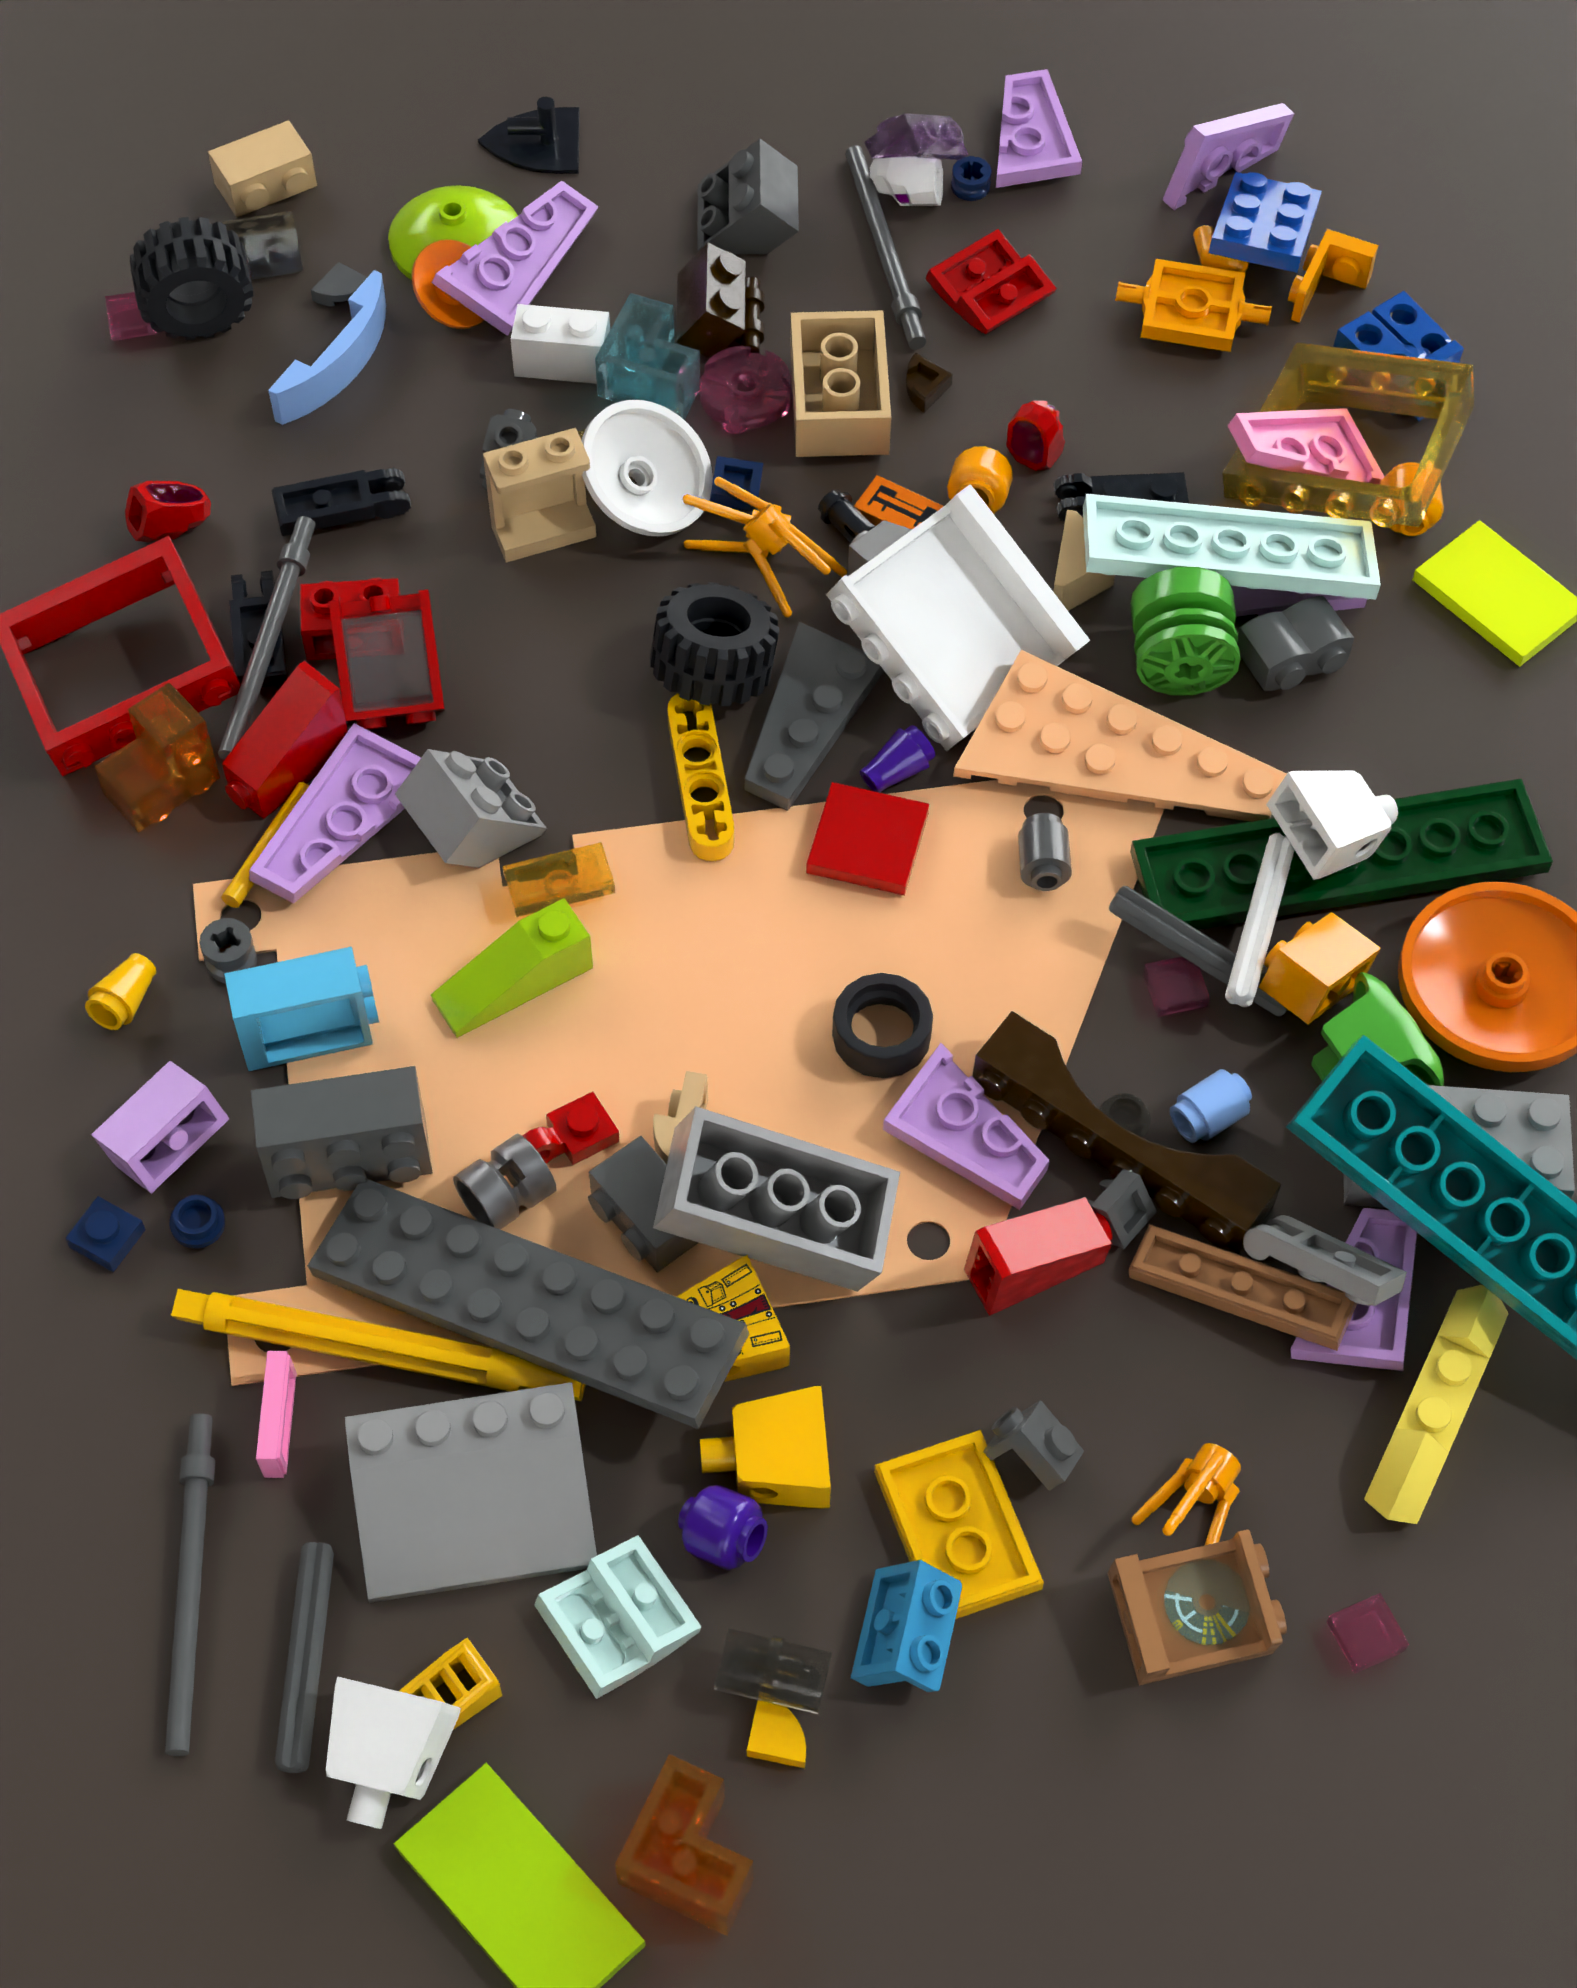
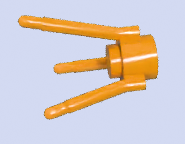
M716 477L714 480L716 486L758 510H762L770 504L721 477ZM689 494L684 495L682 499L685 504L745 525L759 512L753 510L752 515ZM773 504L775 508L781 512L782 507ZM783 514L790 522L792 516ZM719 540L684 541L686 549L749 553L743 546L745 542ZM767 549L763 551L766 558L769 552Z
M772 503L760 510L743 528L750 537L743 546L754 557L784 617H790L792 610L763 553L764 550L767 549L774 555L789 543L822 574L828 575L832 569L840 577L847 575L846 568L791 524Z
M1212 1443L1203 1444L1194 1459L1185 1458L1177 1472L1132 1516V1523L1140 1525L1184 1483L1187 1492L1163 1526V1534L1166 1536L1172 1535L1197 1500L1205 1504H1212L1216 1499L1218 1504L1205 1545L1219 1542L1230 1506L1240 1492L1239 1488L1233 1483L1241 1471L1238 1459L1219 1445Z

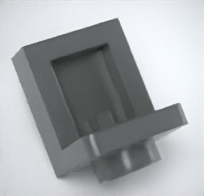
M1041 1400L1022 1412L1017 1407H1013L1004 1413L992 1425L991 1430L995 1435L983 1451L992 1461L1013 1448L1049 1491L1066 1481L1084 1452L1082 1447L1076 1442L1071 1431L1058 1421Z

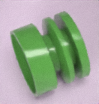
M1175 567L1159 571L1144 579L1132 592L1130 605L1132 628L1136 636L1134 643L1136 672L1143 684L1156 692L1168 695H1196L1220 687L1237 673L1240 664V650L1237 645L1238 633L1234 626L1236 620L1234 594L1226 578L1216 571L1201 567Z

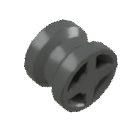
M222 918L210 923L201 933L200 948L208 973L215 980L226 983L224 973L256 967L257 954L249 928L243 922L234 918ZM231 944L230 948H227L224 952H220V948H223L224 946Z

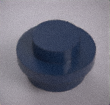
M191 1195L182 1199L172 1211L169 1222L170 1229L175 1240L181 1245L194 1249L204 1248L213 1244L222 1235L225 1228V1216L221 1206L215 1200L203 1195Z

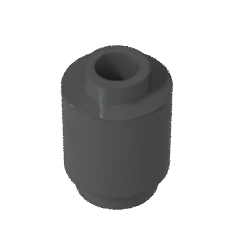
M1038 813L1028 817L1023 822L1022 829L1018 833L1021 879L1026 885L1040 891L1055 890L1065 884L1072 875L1068 829L1063 825L1062 820L1054 814Z

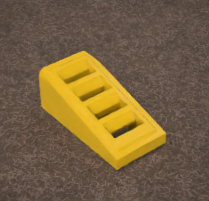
M465 1638L445 1652L399 1690L400 1692L444 1702L436 1688L445 1683L457 1700L452 1705L461 1708L454 1729L502 1697L499 1681L468 1638ZM463 1669H466L476 1684L469 1691L466 1690L456 1675Z

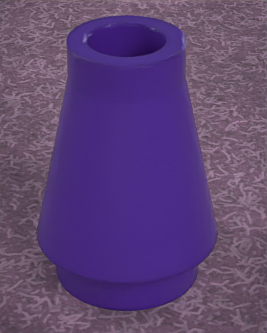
M910 725L905 730L898 728L870 763L860 770V775L872 791L881 793L886 788L928 769L929 761L936 756L935 750L927 737L916 726Z

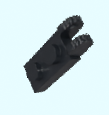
M394 467L392 469H379L369 472L360 470L274 487L271 491L281 535H292L297 518L301 516L311 518L316 524L314 530L376 518L375 515L384 519L394 518L396 515H405L411 509L412 504L408 493L400 491L401 489L403 490V486L406 483L403 472L399 471V468L395 469Z
M1184 472L1091 476L1090 478L1083 473H1074L1073 475L1068 474L1058 477L1055 483H1053L1055 495H1057V498L1062 499L1058 506H1056L1057 515L1060 521L1064 522L1067 510L1077 511L1083 517V505L1086 494L1189 504Z
M272 570L261 572L260 586L263 596L246 598L248 592L243 575H231L233 600H229L235 673L240 684L242 683L275 586ZM282 627L262 687L283 685L287 680Z

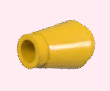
M131 954L127 960L123 961L89 989L88 1000L85 1003L88 1015L97 1024L110 1030H118L122 1025L130 1024L152 978L157 972L155 965L141 954Z

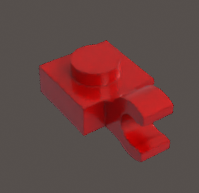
M593 1091L547 1113L546 1121L549 1128H534L522 1135L537 1150L546 1164L565 1153L572 1165L619 1142V1130Z

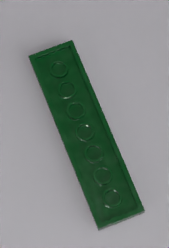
M1522 778L1396 798L1394 800L1398 808L1397 819L1391 824V830L1369 858L1323 878L1313 880L1294 850L1277 917L1456 888L1474 883L1493 882L1548 873L1553 860ZM1271 818L1134 840L1131 844L1130 853L1143 896L1199 930L1246 921L1269 836L1274 833L1286 835L1276 819Z

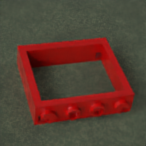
M169 536L0 614L1 648L45 751L62 777L82 767L87 768L93 762L120 749L132 747L139 740L165 728L174 727L184 719L205 709L221 705L222 701L237 695L241 686L187 569ZM176 584L211 660L57 732L24 654Z

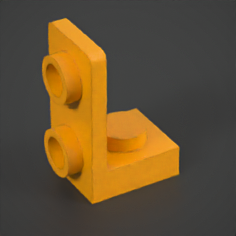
M1327 229L1319 246L1312 244L1308 250L1303 265V270L1306 271L1305 275L1297 274L1292 283L1288 296V301L1294 303L1291 320L1300 323L1322 276L1366 289L1372 275L1379 245Z

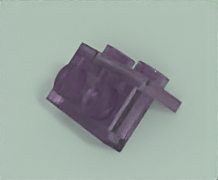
M903 113L900 116L888 118L877 126L878 132L864 142L871 158L917 157L961 160L968 155L963 143V132L959 125L952 120L951 116Z

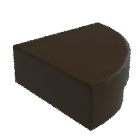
M915 353L909 361L906 376V389L909 398L917 408L925 413L952 385L953 374Z

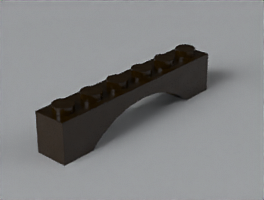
M1011 1011L976 1054L972 1076L984 1088V1094L987 1097L996 1101L1003 1100L1018 1110L1022 1117L1033 1127L1041 1130L1047 1129L1064 1140L1067 1147L1076 1155L1086 1159L1091 1158L1107 1168L1114 1179L1123 1169L1139 1174L1149 1196L1154 1199L1157 1206L1163 1212L1172 1217H1182L1200 1229L1202 1235L1212 1244L1219 1247H1228L1239 1254L1244 1248L1243 1237L1247 1231L1261 1225L1273 1209L1281 1183L1236 1154L1206 1155L1178 1151L1150 1142L1113 1121L1099 1110L1078 1087L1063 1061L1056 1039L1017 1013Z

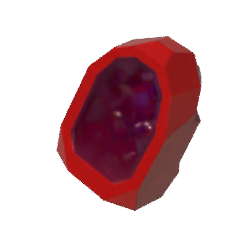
M1031 401L1023 404L1009 422L1006 446L1017 462L1033 470L1051 469L1062 454L1065 444L1063 425L1060 422V411L1055 410V407L1048 404L1047 401Z
M145 481L130 487L125 508L127 529L135 541H157L167 536L174 540L187 530L200 526L208 518L211 511V501L201 488L192 484L179 481Z

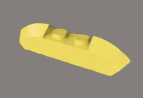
M1483 1285L1456 1291L1364 1500L1387 1520L1411 1524L1418 1523L1509 1313L1501 1299Z

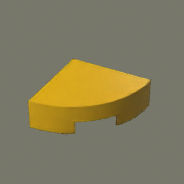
M759 1693L747 1746V1757L805 1769L806 1742L797 1718L781 1702Z

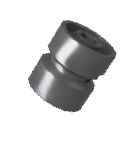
M518 1133L491 1151L490 1162L479 1159L453 1177L456 1190L472 1216L477 1221L500 1230L519 1217V1206L522 1205L530 1209L556 1191V1183L548 1166L532 1144ZM505 1175L507 1176L511 1184L514 1186V1188L510 1187V1185L504 1178Z

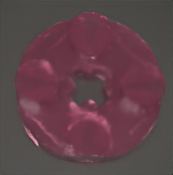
M736 346L718 352L705 364V372L699 381L700 402L706 413L715 421L722 423L723 428L727 432L741 434L748 429L768 425L779 417L786 415L790 410L791 374L785 362L776 354L765 350V356L758 353H751V347ZM744 383L746 387H756L751 391L744 392L739 391L737 385Z

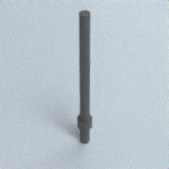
M851 146L846 150L845 155L892 293L893 302L891 308L898 325L903 327L909 347L914 350L920 349L925 346L926 338L920 323L922 311L917 297L910 293L873 180L870 178V171L863 150L860 146Z
M301 516L297 518L289 543L282 547L277 561V567L280 571L218 751V756L225 760L248 729L299 576L305 574L310 559L308 547L316 526L315 522L309 517Z
M193 1414L190 1416L187 1455L181 1458L179 1482L185 1486L165 1744V1754L170 1756L188 1755L190 1747L208 1487L214 1484L216 1462L210 1456L213 1417L208 1414Z

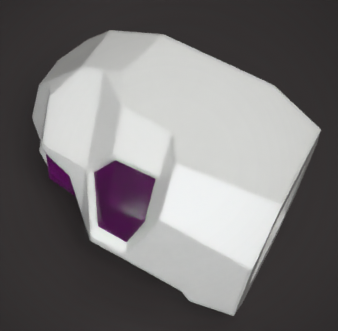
M892 157L873 160L870 166V178L873 180L879 193L893 196L900 206H941L943 168L940 159L931 157Z

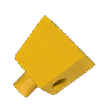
M821 1386L808 1387L737 1404L732 1407V1437L700 1439L702 1473L736 1471L738 1493L751 1497L761 1504L819 1509L830 1508L831 1484Z

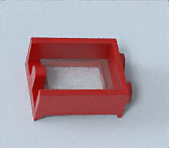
M428 589L418 590L419 593L392 597L389 595L369 597L367 600L351 602L328 601L341 698L347 723L356 722L357 725L367 730L387 727L386 718L404 715L406 716L407 724L436 721L435 711L445 710Z

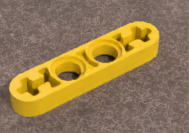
M677 693L668 703V729L689 845L692 852L698 858L706 861H718L727 857L734 848V821L711 703L710 706L702 705L696 700L687 701L680 698V694ZM693 711V715L696 717V730L688 731L687 719L683 712ZM694 747L706 749L711 754L709 758L701 762H692L683 756L687 750ZM709 787L714 789L718 796L710 802H699L691 797V793L697 788ZM714 819L717 840L708 839L707 834H705V820Z

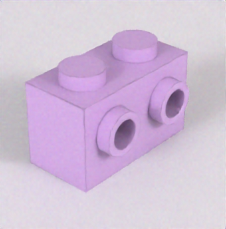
M169 1061L91 1135L118 1169L152 1194L229 1120V1117L204 1084L172 1061Z

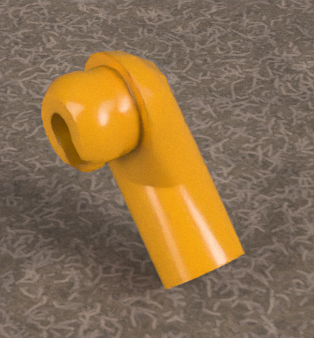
M1203 225L1193 232V239L1202 266L1246 272L1249 262L1209 253L1214 233L1212 226Z

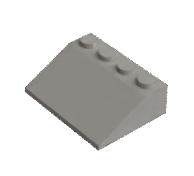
M572 1382L345 1417L350 1473L369 1603L587 1569L590 1560L597 1556Z

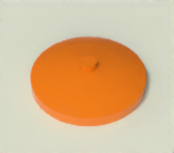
M1481 882L1461 886L1444 893L1429 903L1418 914L1407 932L1400 953L1398 980L1401 995L1409 1014L1429 1039L1444 1051L1462 1061L1481 1068L1503 1072L1541 1070L1559 1064L1577 1053V912L1556 897L1529 886L1508 882Z

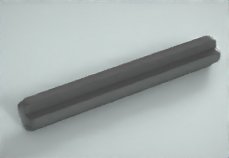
M1122 886L1109 905L1111 913L1228 985L1236 957L1235 953L1128 886ZM1262 971L1253 1002L1276 1016H1282L1288 1009L1259 988L1266 974Z
M308 1542L301 1547L275 1763L278 1770L288 1773L305 1772L309 1767L334 1558L331 1545L322 1542Z

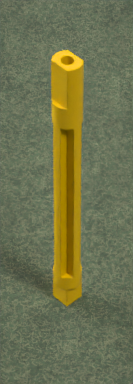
M177 1289L171 1316L176 1320L203 1325L205 1330L506 1391L572 1382L575 1400L582 1401L586 1384L495 1348L218 1292H212L210 1295Z

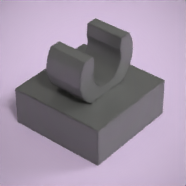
M1123 1169L1114 1180L1105 1179L1100 1182L1099 1185L1103 1193L1095 1202L1089 1199L1087 1201L1094 1213L1101 1214L1107 1219L1113 1236L1112 1245L1125 1249L1157 1211L1140 1175Z

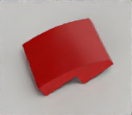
M999 229L932 267L925 278L938 295L956 313L985 335L1052 295L1057 289L1030 254L1021 258Z

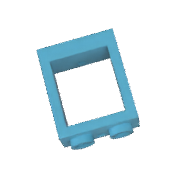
M352 946L224 973L232 1017L248 1071L373 1044L369 1024L379 1023L367 965L356 967Z

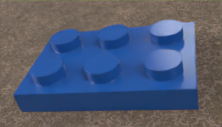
M1235 172L1212 235L1209 253L1297 273L1319 206L1322 191L1311 189L1308 185L1301 182L1284 183L1267 179L1259 173L1250 172L1243 174Z

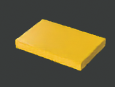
M981 1430L876 1464L874 1470L909 1562L922 1560L962 1583V1591L955 1619L1043 1589L1044 1584L996 1465L983 1452L987 1444Z

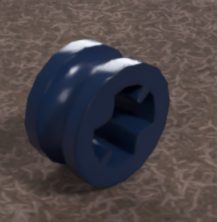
M974 156L963 157L957 160L952 169V192L958 198L967 201H976L986 197L991 186L992 170L990 164L986 160Z

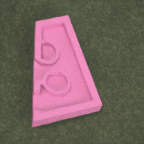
M1347 408L1236 413L1228 424V428L1247 463L1376 493L1378 492L1380 481L1385 477Z

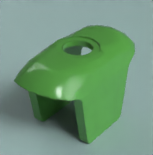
M1364 972L1358 973L1354 983L1353 1003L1323 1025L1321 1034L1328 1043V1046L1314 1055L1311 1063L1320 1079L1323 1081L1351 1045L1361 1036L1365 1035L1425 1084L1443 1086V1068L1440 1059L1423 1036L1413 1017L1399 1003L1384 982L1373 975Z

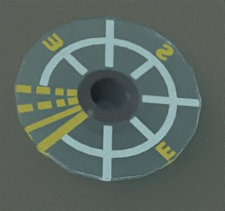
M1200 1560L1179 1567L1169 1579L1164 1594L1166 1614L1173 1627L1186 1639L1202 1645L1222 1644L1235 1638L1246 1625L1251 1609L1241 1576L1228 1565L1214 1560ZM1205 1594L1211 1595L1215 1600L1214 1608L1211 1610L1203 1609L1199 1604L1201 1596Z

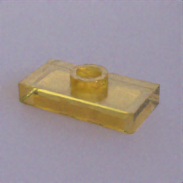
M602 842L503 866L504 878L516 917L535 913L563 898L566 899L568 904L615 893L614 879Z

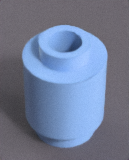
M1220 1069L1177 1097V1103L1170 1107V1116L1178 1132L1191 1143H1195L1200 1139L1208 1141L1250 1113L1249 1101L1252 1099V1094L1249 1086L1240 1075L1236 1073L1230 1074L1226 1070Z

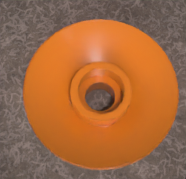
M439 240L425 247L415 259L412 268V286L415 296L426 313L437 322L456 329L474 327L482 323L484 319L431 283L438 271L459 260L462 254L470 249L471 246L456 240Z

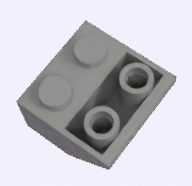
M427 749L395 793L440 857L448 864L480 868L540 837L547 829L534 812L536 810L534 803L527 796L520 793L509 779L510 773L502 763L490 757L482 759L465 756L457 751L448 753Z

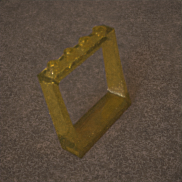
M1296 343L1259 412L1296 411L1300 404L1314 402L1438 419L1415 477L1410 485L1399 488L1259 467V465L1247 463L1238 447L1222 472L1224 497L1239 499L1243 504L1250 507L1258 506L1260 503L1283 506L1287 511L1295 514L1301 513L1304 510L1327 513L1333 518L1347 519L1355 517L1368 519L1378 526L1385 528L1391 527L1394 524L1420 527L1474 408L1473 365Z

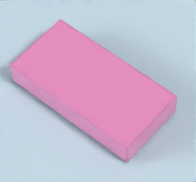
M267 1351L256 1460L264 1478H284V1474L287 1475L297 1376L291 1356L288 1355L287 1351Z

